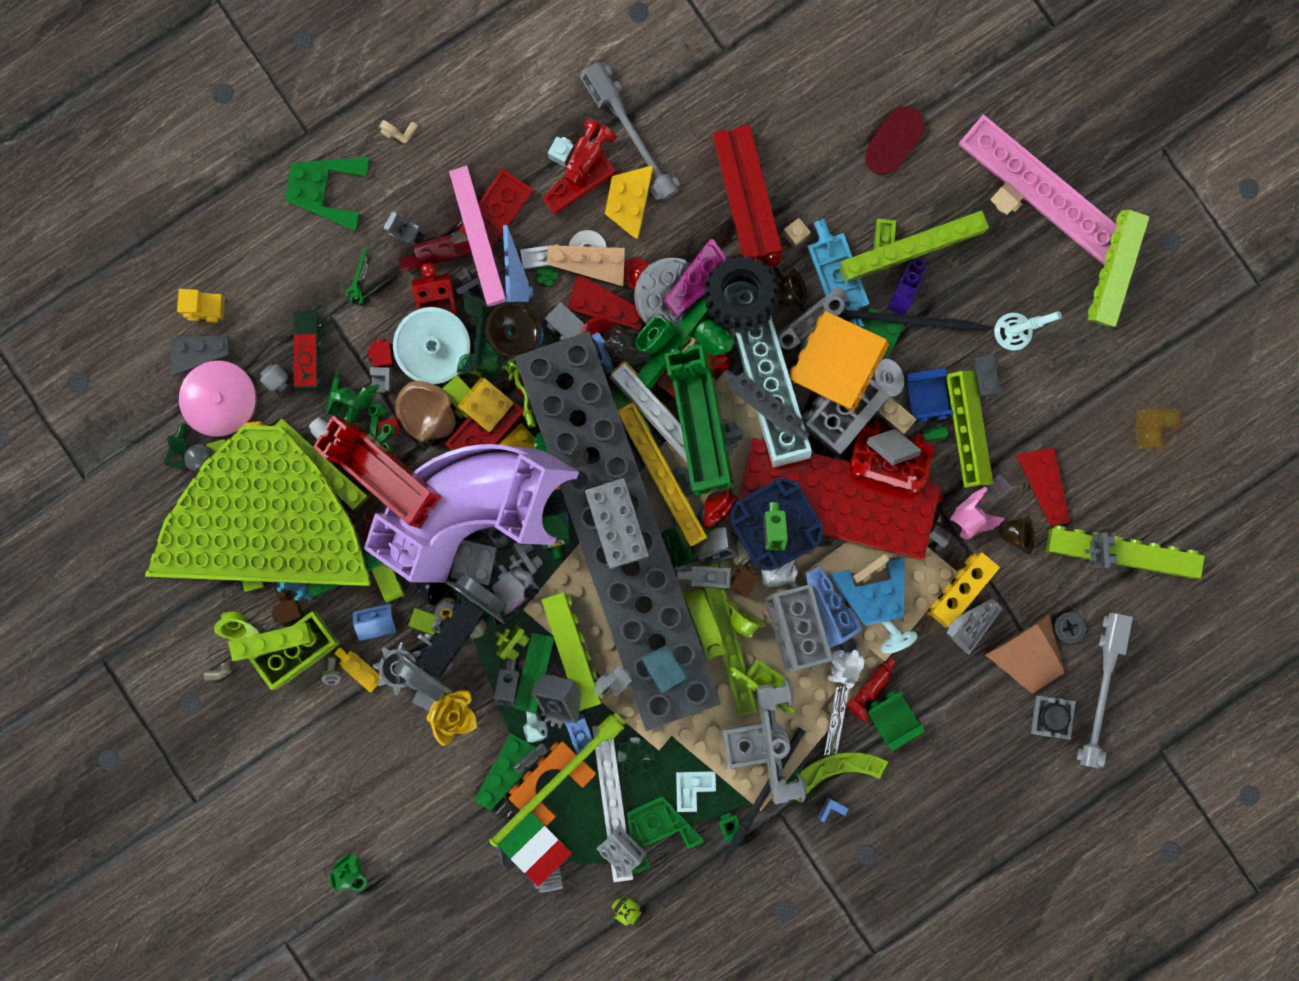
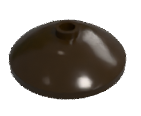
M504 302L496 306L487 316L485 336L490 347L497 354L505 358L515 359V356L536 349L541 338V325L537 315L528 306L519 302ZM507 330L512 332V336L507 334Z

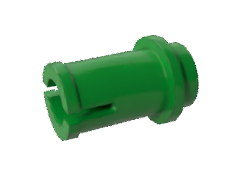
M939 425V428L923 430L926 442L937 439L945 440L948 437L946 426L942 427V425Z

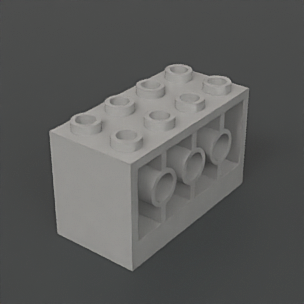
M871 379L854 413L847 410L844 406H842L841 411L840 404L823 396H818L812 402L813 407L811 410H806L801 415L805 431L832 454H841L890 395Z
M619 479L585 490L609 570L648 558L649 555L625 479Z
M812 584L778 592L765 598L785 674L833 661Z

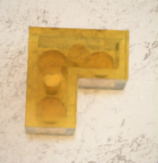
M1179 408L1141 409L1135 412L1137 449L1150 450L1161 448V430L1180 428Z

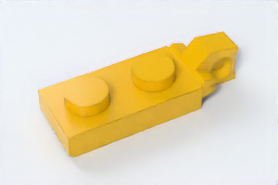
M339 647L334 653L341 659L339 664L364 688L372 693L381 679L379 673L357 653L351 650L347 653Z

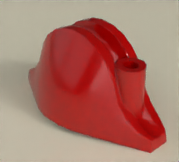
M731 488L720 491L716 490L708 495L705 501L703 524L707 528L723 521L730 515L736 501V496L732 494Z

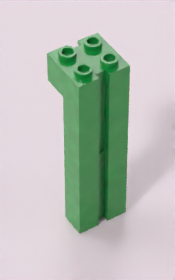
M692 344L685 351L673 349L664 355L668 376L674 385L692 491L696 496L712 493L714 490L720 491L733 488L734 481L711 356L702 344Z

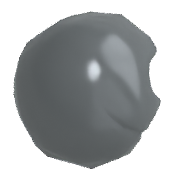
M203 443L190 446L184 456L186 466L191 471L199 473L203 463L213 456L212 450Z

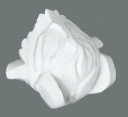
M793 560L774 571L762 570L764 586L769 589L771 587H782L787 584L797 587L795 578L798 570L794 565L795 561Z
M844 650L835 651L832 654V673L828 675V678L833 682H841L851 689L855 685L857 678H859L860 671L864 668L865 659H863L862 655H859L857 650H853L852 653H845Z

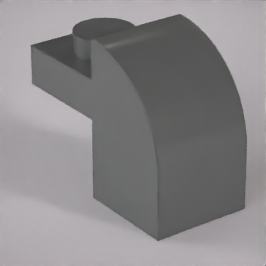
M394 212L391 213L383 229L390 233L389 235L414 248L413 244L425 242L430 235L421 227L406 221Z

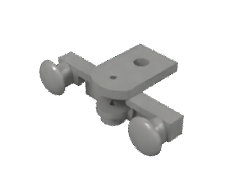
M783 678V685L772 687L770 684L757 686L761 723L722 729L728 769L767 762L771 796L774 804L785 803L799 798L802 803L805 801L807 794L803 777L796 773V781L786 782L783 777L781 759L788 755L790 741L785 730L776 722L774 710H776L775 704L786 703L790 707L794 699L790 682ZM748 741L750 744L749 748L745 751L740 750V743Z

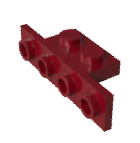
M447 235L413 244L415 254L399 258L401 272L412 271L415 268L422 267L425 263L434 264L441 261H449L460 256H468L472 254L469 240L453 244L451 236Z

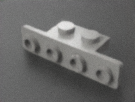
M618 666L610 675L605 673L597 680L593 692L598 697L610 688L616 696H619L632 682L630 679L631 675L625 668Z

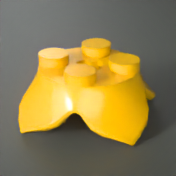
M460 690L455 691L454 694H445L438 702L434 701L427 715V721L431 724L433 734L442 746L449 744L453 740V734H467L477 728L476 716L468 707L472 698L470 691Z

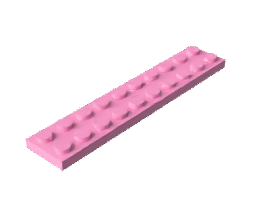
M983 114L958 145L1004 183L1009 181L1024 195L1023 199L1104 265L1106 261L1105 254L1111 245L1110 238L1117 224Z

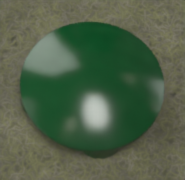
M632 736L626 738L619 745L616 754L617 762L624 772L631 775H641L653 766L655 750L652 744L645 738Z

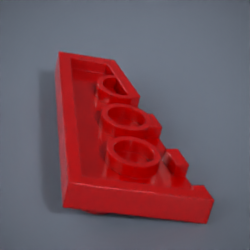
M602 153L587 173L583 175V178H579L576 184L563 178L542 199L552 214L555 215L614 176L616 171Z
M577 273L567 307L571 312L593 318L606 317L614 324L641 330L643 320L639 316L635 305Z

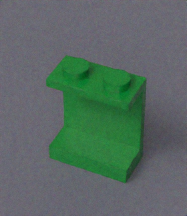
M895 689L885 695L886 699L881 702L876 700L868 705L870 708L866 710L890 751H894L925 732L923 726L918 723L903 698L902 691L896 692Z

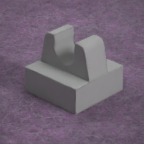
M936 524L930 532L928 545L932 541L937 542L935 550L938 551L942 547L945 548L952 535Z

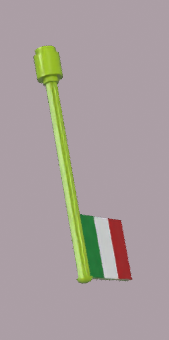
M616 712L613 715L610 714L598 726V735L492 839H489L490 844L494 847H499L537 887L572 853L531 811L603 740L609 739L612 741L624 729L623 726L626 722Z

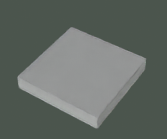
M896 429L870 437L867 441V444L891 465L920 456L921 450Z

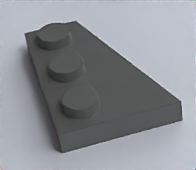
M228 335L170 338L171 376L192 370L203 363L230 356Z

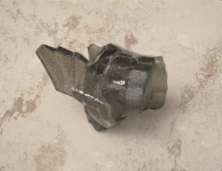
M615 325L609 327L602 336L606 343L603 349L610 355L612 363L617 365L625 361L636 365L649 361L651 356L637 349L635 345V339L638 334L626 332Z

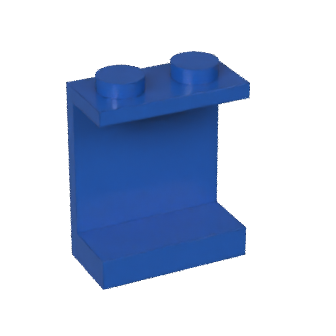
M946 368L908 373L905 376L911 415L917 419L918 423L929 422V418H936L937 421L945 420L953 413L949 409L946 391Z

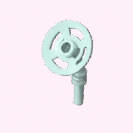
M1058 311L1028 320L1019 313L1005 314L995 325V338L999 345L1007 350H1020L1030 342L1033 333L1032 329L1061 319L1062 315ZM1008 318H1018L1017 320H1010L1007 323L1005 322V320ZM1000 327L1005 328V335L1007 337L1005 340L1000 335ZM1027 329H1028V335L1024 334V331L1027 330ZM1021 340L1023 341V343L1019 345H1010L1011 342L1015 343Z
M890 620L881 622L891 633L889 635L890 638L880 647L883 653L900 651L914 643L918 637L916 632L913 631L900 632Z

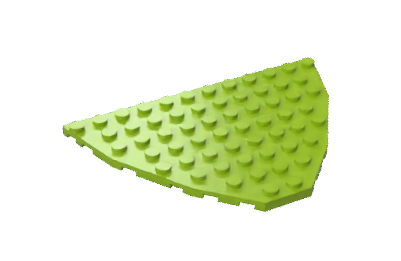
M242 425L233 437L228 439L212 457H209L203 463L197 476L192 479L177 501V505L165 518L157 540L158 544L150 559L149 569L145 573V577L371 586L369 573L354 524L319 466L281 426Z

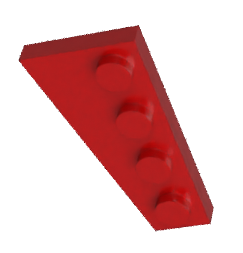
M1054 447L1015 455L1025 477H1027L1033 493L1039 501L1049 526L1070 522Z

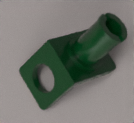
M179 423L175 437L167 436L169 449L164 465L178 469L183 468L185 452L188 449L186 438L191 429L189 425ZM175 453L181 455V460L177 463H173L170 460V457Z

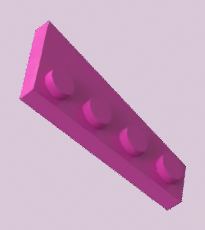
M710 239L663 300L674 316L679 315L705 294L706 278L709 277V272L712 268L716 269L718 262H726L725 255L714 239Z

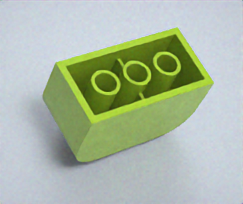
M310 612L294 624L310 623L313 643L248 658L271 690L284 686L339 645L338 640L317 612Z

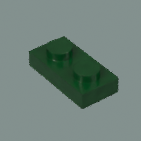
M679 524L661 532L662 538L677 568L696 560Z

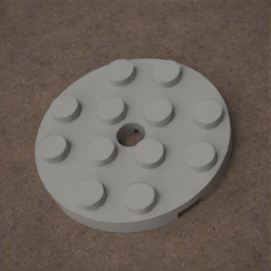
M664 258L653 262L641 273L635 287L634 298L637 312L645 324L654 317L668 319L676 327L694 303L679 315L674 316L663 300L691 263L680 258Z

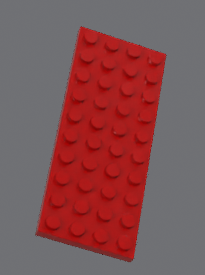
M753 438L737 501L768 485L775 479H791L801 486L805 497L819 521L822 522L824 528L823 535L923 561L941 486L926 482L919 492H913L910 489L876 481L864 475H856L852 471L853 467L850 462L811 453V458L773 468L765 440Z

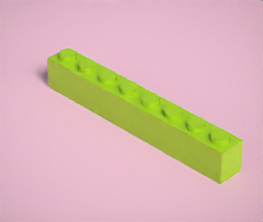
M979 211L846 259L838 265L844 283H848L983 234L989 229L983 211Z
M1055 526V529L1052 528L1048 531L1045 552L1091 560V553L1085 554V549H1091L1090 541H1092V535L1085 534L1084 530L1074 529V532L1066 531V527ZM1115 536V545L1109 547V554L1117 556V564L1115 565L1192 579H1201L1205 556L1199 555V551L1187 550V552H1181L1180 548L1168 546V549L1161 548V544L1149 543L1148 546L1143 545L1142 541L1134 539L1126 542L1123 541L1122 537Z

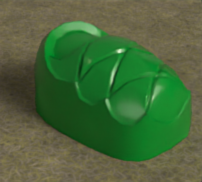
M652 318L635 339L637 349L647 356L658 352L675 335L673 323L666 318Z
M705 320L697 326L694 337L700 345H703L707 352L716 356L732 350L734 338L722 326L712 320Z

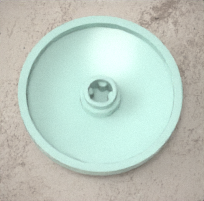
M435 307L422 308L410 313L399 324L393 340L394 356L399 367L410 378L431 384L443 383L454 378L467 363L470 354L469 334L462 321L451 312Z

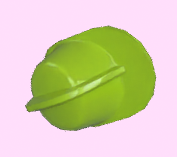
M726 599L727 604L733 610L730 620L731 626L737 633L750 638L759 627L766 626L763 620L749 613L736 602Z
M234 611L223 612L221 619L214 626V631L218 636L231 641L260 634L255 626L246 622L243 614Z

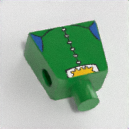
M568 512L543 517L542 525L544 530L557 537L554 545L541 544L543 549H552L554 559L565 557L563 546L570 544Z

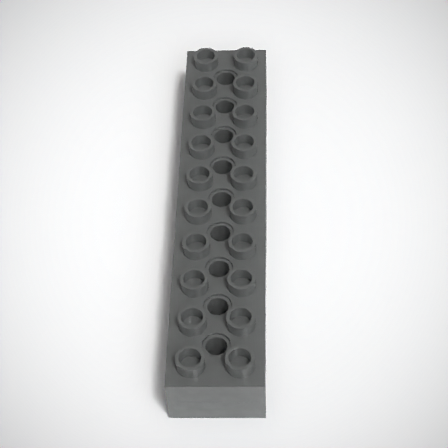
M588 331L515 356L548 454L579 471L577 479L567 480L559 486L623 668L631 675L630 679L632 682L629 685L645 730L648 731L721 705L590 332ZM562 376H567L574 383L571 388L563 390L558 387L557 381ZM575 413H582L587 419L586 423L581 427L573 426L570 422L571 416ZM589 449L597 451L600 456L599 460L594 464L586 463L583 459L585 451ZM619 479H625L649 555L648 558L635 561L639 567L636 575L628 576L624 574L622 566L609 570L585 490ZM643 596L649 598L652 604L651 610L645 614L638 612L635 608L636 600ZM656 633L662 635L665 640L664 647L659 651L652 650L648 644L650 636ZM667 671L675 672L678 677L677 684L672 688H666L662 684V676Z

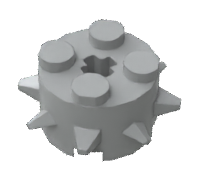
M400 642L396 650L390 651L383 647L384 657H382L380 663L373 664V668L379 670L381 677L378 686L387 684L393 687L395 695L399 694L401 687L408 686L414 690L417 689L393 671L400 661L396 651H399L417 664L419 662L418 656L421 652L411 653L405 650L404 642Z

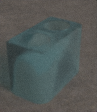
M668 645L641 658L659 691L662 692L661 694L686 679Z

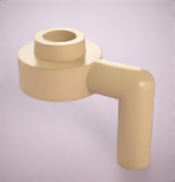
M382 120L379 128L381 129L380 133L385 137L390 138L392 136L402 143H407L418 125L411 122L404 134L384 120Z

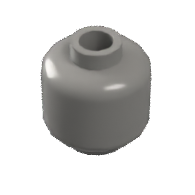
M270 364L260 373L261 383L270 392H275L276 390L281 392L288 386L286 381L289 375L278 364Z

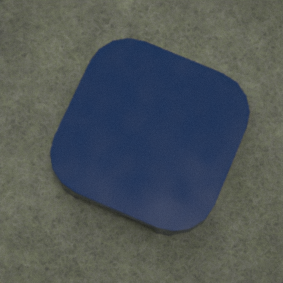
M775 479L768 485L737 501L730 512V522L733 530L751 561L757 568L763 571L777 570L801 557L819 545L823 537L824 528L822 522L819 521L801 490V486L791 479ZM778 502L780 511H785L787 544L783 551H765L764 515L768 511V503Z

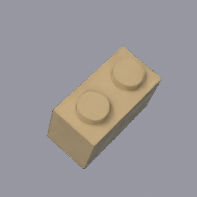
M890 396L875 413L892 429L898 430L902 435L917 420Z

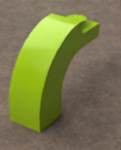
M701 587L684 593L683 597L698 632L707 659L725 654L726 651L721 635Z

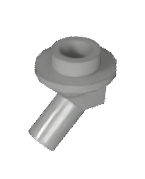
M328 657L327 671H323L321 677L322 682L329 686L336 685L341 680L340 672L335 671V657Z

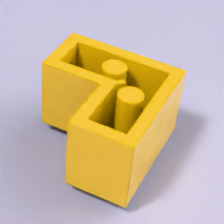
M179 289L177 312L183 318H187V321L198 322L199 319H206V322L217 323L218 320H224L225 297L222 294L201 293L199 290Z

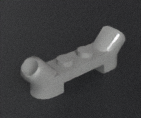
M839 287L833 288L827 296L784 328L777 331L776 335L781 350L792 349L801 343L804 337L816 329V322L825 311L835 316L840 314L848 301L846 292Z

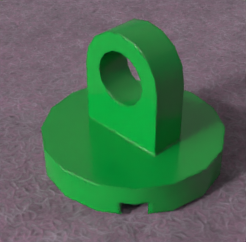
M347 854L335 863L333 867L334 872L329 875V884L332 888L338 891L345 890L346 888L352 891H361L366 887V875L361 871L362 861L357 855ZM356 879H361V882L353 883Z

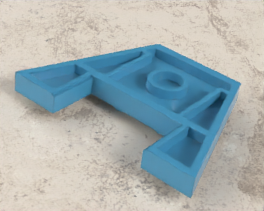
M905 558L886 562L890 580L855 587L850 570L831 573V579L865 626L903 617Z

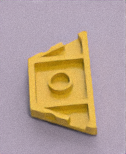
M653 166L612 176L605 215L636 239H639Z

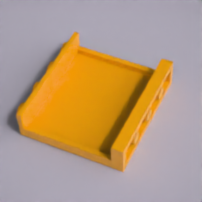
M825 311L823 315L819 316L815 331L810 333L806 348L801 350L797 365L792 367L789 373L790 381L836 402L854 413L889 343L886 339Z

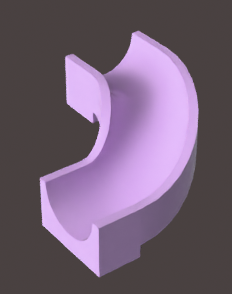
M486 444L449 451L433 458L414 471L416 475L441 495L434 509L430 508L427 515L429 517L422 528L409 526L387 507L384 514L375 513L364 549L410 582L446 583L460 542L469 534L478 530L495 526V528L520 544L554 545L557 537L544 530L542 525V513L545 503L560 484L567 480L577 479L579 471L544 451L528 447Z

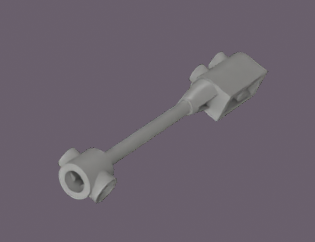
M601 62L585 68L580 78L598 108L605 105L609 107L621 120L647 165L654 167L653 175L655 180L650 188L653 197L656 200L661 198L664 201L674 196L679 191L677 188L680 186V183L676 177L671 178L669 174H662L629 121L620 98L621 85L618 81L612 82L609 77L612 75L610 67L608 65L603 67Z
M1109 613V617L1104 616L1103 627L1106 628L1105 635H1101L1099 646L1103 647L1104 674L1091 741L1084 745L1083 749L1079 748L1077 760H1080V765L1104 768L1107 752H1103V749L1098 745L1111 674L1114 671L1118 654L1126 655L1133 620L1131 616Z

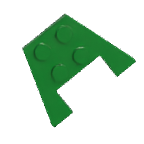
M663 796L627 812L629 835L642 849L677 831H680L688 849L704 842L702 837ZM646 856L633 869L634 874L651 867Z

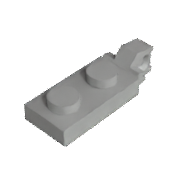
M692 566L687 567L686 572L677 571L676 578L677 580H686V585L730 588L731 568Z

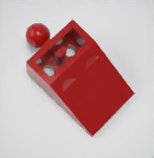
M425 263L421 268V273L425 278L412 280L416 309L428 307L441 308L458 317L450 273L435 276L437 271L435 265Z

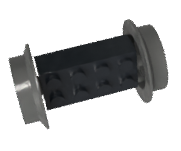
M464 573L461 574L456 582L447 581L446 583L468 600L465 598L463 601L458 600L453 607L455 611L451 617L447 616L442 622L441 626L443 629L439 634L436 632L429 641L431 643L428 649L424 648L419 654L418 659L420 661L418 664L399 651H396L400 661L393 671L437 702L445 692L455 693L454 690L438 678L442 676L485 616V613L480 609H483L501 623H505L501 613L507 604Z

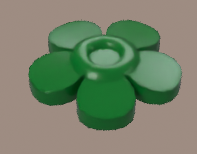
M546 266L545 270L540 267L537 270L539 275L537 282L539 284L545 282V285L550 287L553 285L552 280L558 279V274L553 272L552 266Z

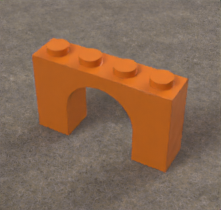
M556 741L549 749L551 751L549 756L546 758L543 755L536 763L538 767L533 772L529 770L523 776L525 781L520 786L516 784L509 791L511 796L508 799L521 810L537 795V781L544 772L551 769L562 770L577 755L564 741L561 743ZM583 760L569 775L583 788L597 772ZM542 801L531 811L546 827L556 817V814Z

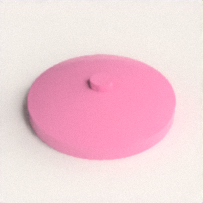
M210 361L197 366L186 376L179 392V406L186 422L196 431L210 437H226L237 433V430L242 425L251 420L257 404L256 389L251 378L240 367L226 361Z

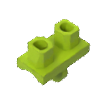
M517 625L511 631L508 628L503 633L497 631L495 634L499 639L495 644L499 648L496 654L502 659L506 658L515 661L519 653L513 649L514 645L519 643L524 647L530 639L524 633V630Z

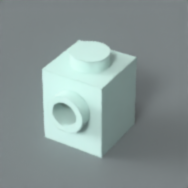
M556 137L548 151V158L566 167L573 153L574 146L572 142L565 137Z

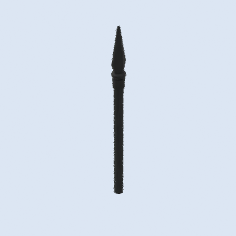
M846 310L845 317L940 326L952 328L953 330L993 329L991 326L967 320H957L955 318L953 320L855 310Z
M801 728L797 729L790 741L788 755L781 759L782 770L805 733ZM769 779L749 813L741 822L742 824L738 826L739 829L733 835L722 862L723 865L743 842L745 834L749 832L748 828L751 827L755 816L770 793Z

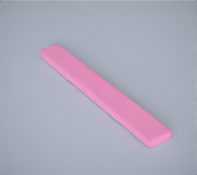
M466 165L449 171L486 304L490 307L505 302L506 297L469 168Z

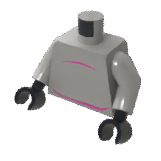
M501 564L493 571L500 579L493 585V591L495 596L507 604L501 613L504 622L507 623L509 618L505 614L516 610L527 599L533 600V594L537 595L540 588L534 582L531 573L518 567L508 572ZM493 618L495 625L502 626L500 621Z

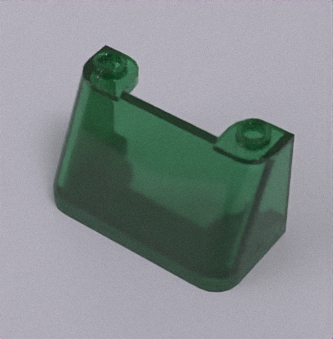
M465 295L464 298L466 313L474 316L477 323L474 354H464L459 358L457 373L460 378L479 380L480 378H485L488 381H493L500 373L501 355L497 354L487 342L485 322L489 313L498 305L488 307L486 300L475 296Z

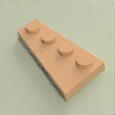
M548 245L547 264L623 286L625 248Z

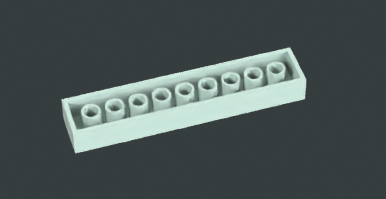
M738 281L728 285L723 291V296L729 303L735 306H748L758 300L760 292L753 284ZM772 318L767 323L762 322V327L759 329L753 327L751 332H746L743 329L738 333L734 332L735 329L732 328L745 375L802 419ZM756 410L773 468L811 458V447L808 437L806 440H803L796 433L788 436ZM802 421L801 428H802L803 430H805V427H804V424H803V421Z

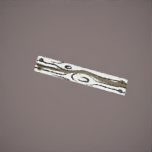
M849 686L836 688L824 756L837 754Z

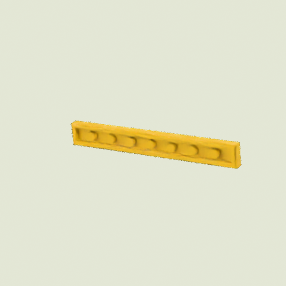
M634 402L617 410L624 428L677 525L679 524L689 546L692 547L707 539L702 526Z

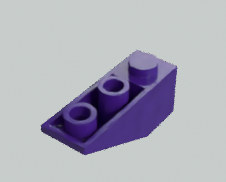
M920 258L909 260L891 298L888 309L898 314L906 315L927 269L928 262Z

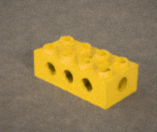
M984 553L971 554L964 562L966 564L964 569L962 568L957 571L958 573L954 581L944 589L940 598H937L929 608L930 610L927 613L942 626L949 627L965 611L1000 568ZM972 570L976 572L975 579L972 577ZM960 585L964 587L963 594L959 590ZM948 599L952 601L951 608L947 606Z

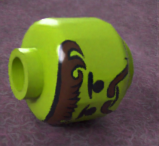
M624 896L621 900L617 898L611 907L614 909L613 917L625 926L629 924L634 925L641 915L640 905L628 896Z

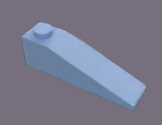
M503 225L506 302H529V298H533V289L529 287V282L508 226Z
M817 566L807 572L808 585L812 584L829 648L844 643L863 630L856 613L851 607L848 608L843 602L844 597L841 593L837 594L835 592L833 583L821 567Z

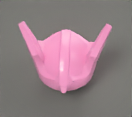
M987 487L974 492L967 500L957 506L950 520L962 527L960 536L965 540H970L978 532L994 530L995 527L1004 522V518L985 514L980 507L976 506L987 491Z

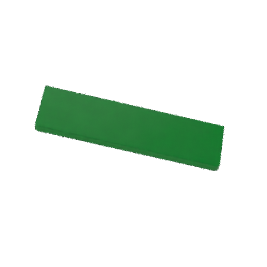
M532 633L514 704L515 709L536 714L538 703L531 691L541 675L547 672L554 637Z

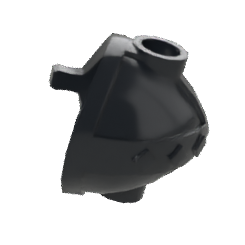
M441 582L416 583V591L430 605L436 604L447 588H452L447 583Z

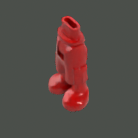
M587 119L584 123L585 135L578 138L573 148V153L565 167L566 172L563 178L573 184H576L579 178L582 179L592 164L598 160L603 152L602 144L605 141L612 143L617 138L610 128L602 125L600 128V124L592 119ZM598 133L595 141L590 143L592 137Z
M889 657L886 663H881L872 672L867 682L859 689L860 692L846 704L847 710L863 722L868 720L869 716L864 706L868 700L874 702L881 690L889 682V675L894 673L893 668L896 665L894 659Z

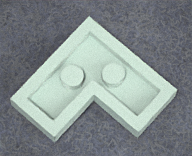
M714 771L676 772L677 812H697L696 792L716 791Z

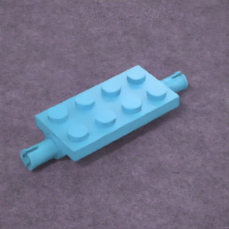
M822 219L821 222L816 221L814 223L820 239H818V242L808 245L807 248L823 292L827 296L835 287L842 288L846 292L848 301L844 305L843 311L837 316L845 314L846 310L858 311L860 308L868 306L869 301L861 279L844 283L838 265L842 261L852 258L844 233L833 236L829 233L826 220ZM849 318L852 324L859 327L864 326L862 319Z

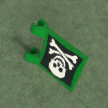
M364 247L353 284L346 290L348 298L350 292L354 291L350 297L351 303L354 302V299L357 300L360 297L359 305L364 301L362 289L372 258L371 253Z

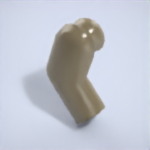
M221 663V670L205 671L203 674L204 680H220L231 674V663Z

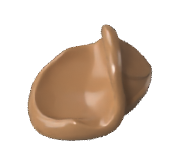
M424 381L410 382L401 389L395 402V414L400 425L409 435L420 442L427 443L429 439L438 440L446 438L455 429V415L450 407L451 398L446 391Z

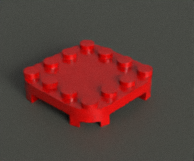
M874 421L873 425H865L856 438L851 458L853 473L864 475L876 481L886 482L896 487L910 489L913 492H919L926 484L930 473L934 445H929V443L923 440L925 436L919 433L916 439L905 436L921 450L920 456L891 465L867 444L868 438L887 432V430L880 429L881 422Z

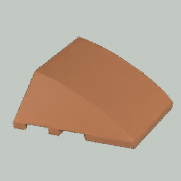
M1050 614L985 654L986 657L996 663L1032 694L1065 673Z

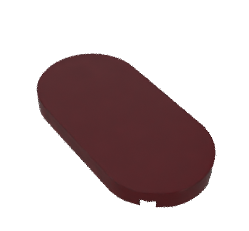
M906 106L895 109L868 144L865 150V161L867 167L875 174L884 175L896 171L923 134L925 127L924 119L916 109Z

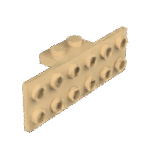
M846 541L801 575L807 582L806 573L820 566L833 583L835 592L840 594L841 591L830 577L831 573L850 570L854 584L858 582L863 584L871 578L870 574L876 570L878 573L887 567L885 563L895 554Z

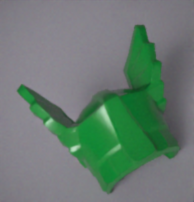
M335 371L326 413L355 422L359 410L373 401V397L377 394L376 391L380 386L376 384L363 387L359 394L350 387L339 389V373Z

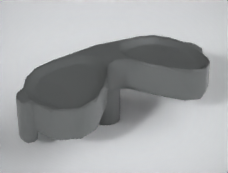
M498 847L499 853H497V856H500L502 867L507 868L511 865L512 860Z

